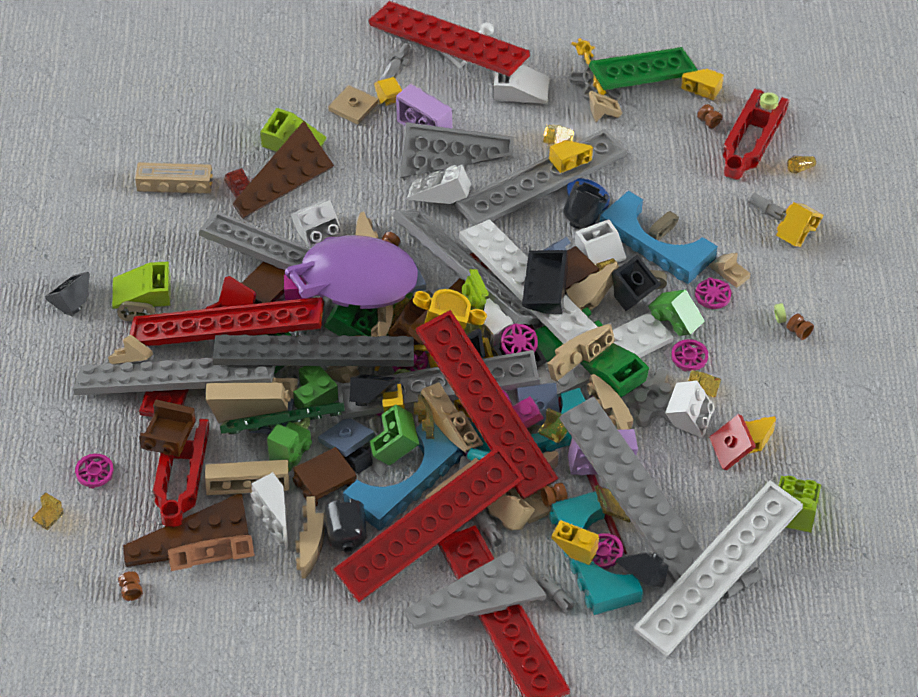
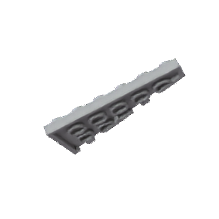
M406 122L399 177L512 155L514 137Z
M510 550L406 608L404 615L417 630L438 625L442 621L450 619L460 620L463 619V616L472 614L478 616L504 610L507 606L525 605L529 601L537 599L543 601L547 599V595Z

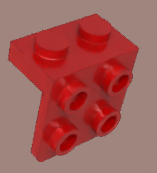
M227 276L224 278L219 301L207 306L206 309L254 304L256 292L231 276Z

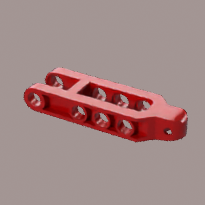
M757 88L753 90L724 143L723 158L725 160L724 175L726 177L738 180L742 177L744 171L757 168L786 114L790 101L788 98L781 97L778 106L772 112L759 109L760 98L764 91ZM749 125L762 128V134L756 140L753 151L745 153L743 158L734 155Z
M199 419V426L196 428L194 440L186 441L179 457L160 453L153 493L155 497L154 503L160 508L161 521L164 526L175 527L181 525L184 513L196 506L209 437V419ZM174 459H190V473L187 475L186 491L179 495L178 502L167 500V491Z

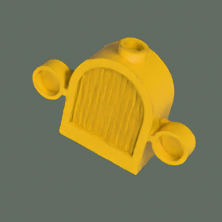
M438 290L433 294L432 298L424 291H417L413 298V302L417 307L428 310L425 323L451 310L465 331L467 323L483 325L487 314L481 309L470 310V301L463 294L454 290Z

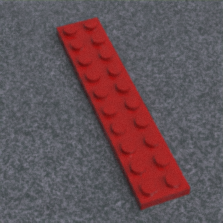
M388 1L368 20L369 26L507 76H511L530 57V50L392 1Z
M316 297L134 316L129 335L134 336L145 346L215 340V335L256 336L321 329L324 299Z
M449 310L417 327L416 332L491 451L500 446L525 478L515 486L520 497L524 500L540 491L542 487L556 482L559 478L453 312Z
M498 446L333 568V571L357 603H360L525 478L502 448Z
M476 525L451 534L438 544L457 580L495 559ZM522 605L507 606L504 610L478 615L523 697H563L570 694L567 683Z

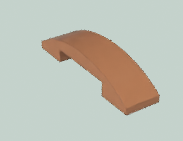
M243 535L179 546L169 549L168 556L170 569L175 571L192 568L193 565L232 558L235 560L254 556L251 535Z

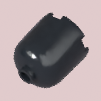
M576 181L563 210L566 219L570 222L569 224L577 229L594 225L609 199L608 195L604 194L603 196L599 193V188L589 183L583 182L580 185L579 181Z
M349 499L350 502L343 503L340 500H335L325 506L324 520L329 544L333 548L344 552H352L354 549L362 546L367 536L364 504L355 499Z

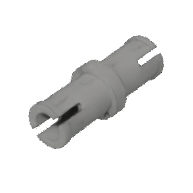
M757 193L751 195L750 198L753 200L749 199V203L762 209L763 213H769L779 220L785 217L783 213L786 214V209L774 204L773 200H767Z
M484 509L475 518L481 526V532L486 534L493 547H497L496 541L501 545L504 539L496 529V523L490 519Z
M755 567L746 574L741 575L724 596L726 595V598L729 599L740 591L748 590L749 586L763 579L762 572L759 568Z
M547 574L543 575L545 579L540 577L537 584L548 594V598L551 601H555L565 613L569 612L567 607L571 610L575 603L563 592L564 589L561 586H557Z

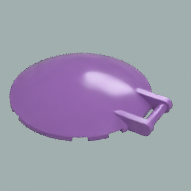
M360 235L339 236L324 240L313 246L305 254L302 264L290 266L285 270L286 276L292 279L299 289V294L302 298L313 296L323 298L326 296L332 299L335 304L348 307L349 304L360 305V309L385 307L403 300L405 295L412 292L415 288L418 277L415 262L404 250L385 240Z

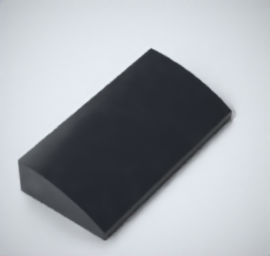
M567 250L529 251L522 307L547 314L563 313L568 270Z

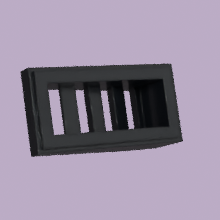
M363 447L344 457L357 474L373 464L371 453Z

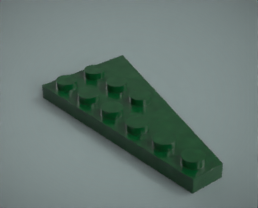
M345 402L226 420L220 425L221 434L228 433L232 435L241 433L240 431L246 429L249 431L261 430L262 426L267 425L269 428H275L277 424L282 425L283 422L288 421L291 423L301 422L302 419L309 417L310 420L320 419L325 414H330V417L342 415L341 411L346 410Z

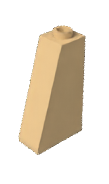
M282 383L206 384V401L219 423H223L226 420L288 410V402L291 400L289 390H285Z

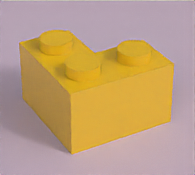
M793 202L786 210L787 215L784 221L779 223L776 236L793 246L801 247L809 230L816 231L824 215L805 204Z

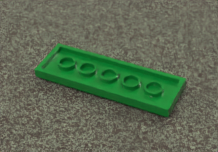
M683 47L593 60L589 63V68L604 90L682 78V75L685 73L698 71Z

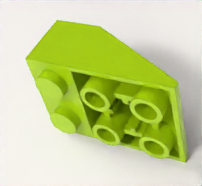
M276 108L260 131L262 147L277 152L304 120L292 112ZM305 122L322 147L327 137Z
M169 261L150 262L114 277L112 309H118L125 301L148 303L153 307L171 306Z
M790 475L781 476L779 487L803 504L801 511L790 521L786 528L812 533L821 484L814 480H800Z

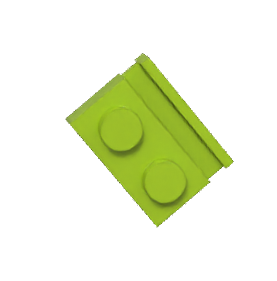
M470 269L471 275L467 276L466 282L462 286V294L470 301L471 310H483L486 304L485 296H488L489 293L478 270Z

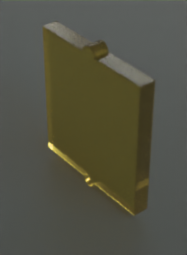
M596 485L597 500L600 502L603 513L630 523L631 520L610 490Z

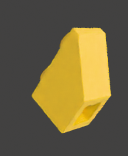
M710 69L685 73L682 75L681 89L714 100L722 88L724 74Z
M395 77L374 83L380 104L385 103L386 106L396 103V95L402 89Z
M564 140L550 146L549 160L562 173L592 161L593 147L587 144Z
M775 416L745 421L756 445V448L750 453L762 451L774 432Z
M561 520L551 537L570 558L590 565L598 550V534Z

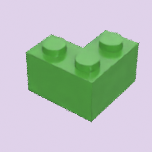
M686 289L664 292L648 305L652 316L659 321L669 320L678 336L691 335L705 322Z
M303 366L299 369V381L302 387L293 391L294 406L297 409L330 404L339 400L338 385L321 366Z
M394 405L381 415L385 431L370 441L373 457L389 466L419 445L412 413L398 405Z
M290 421L286 427L277 424L267 437L269 461L288 460L289 471H291L295 465L299 464L303 453L308 451L312 445L310 430Z

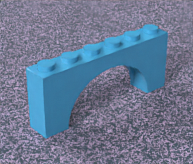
M629 190L600 215V222L608 219L618 231L622 243L686 284L693 281L716 259L718 246L704 237L693 243L673 245L660 242L649 236L640 227L637 220L642 212L643 199Z
M426 419L416 428L419 441L418 447L422 451L424 458L418 470L411 477L401 483L386 487L370 486L356 480L343 492L344 502H350L349 499H355L364 504L366 521L379 531L385 526L388 527L396 516L404 513L413 501H417L426 489L432 488L436 480L441 476H445L454 464H458L461 461L463 450L452 443L439 427L429 419Z

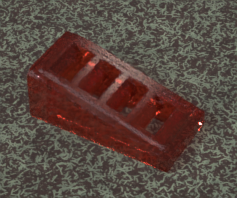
M242 168L225 174L224 180L237 198L241 194L239 191L244 190L250 182Z

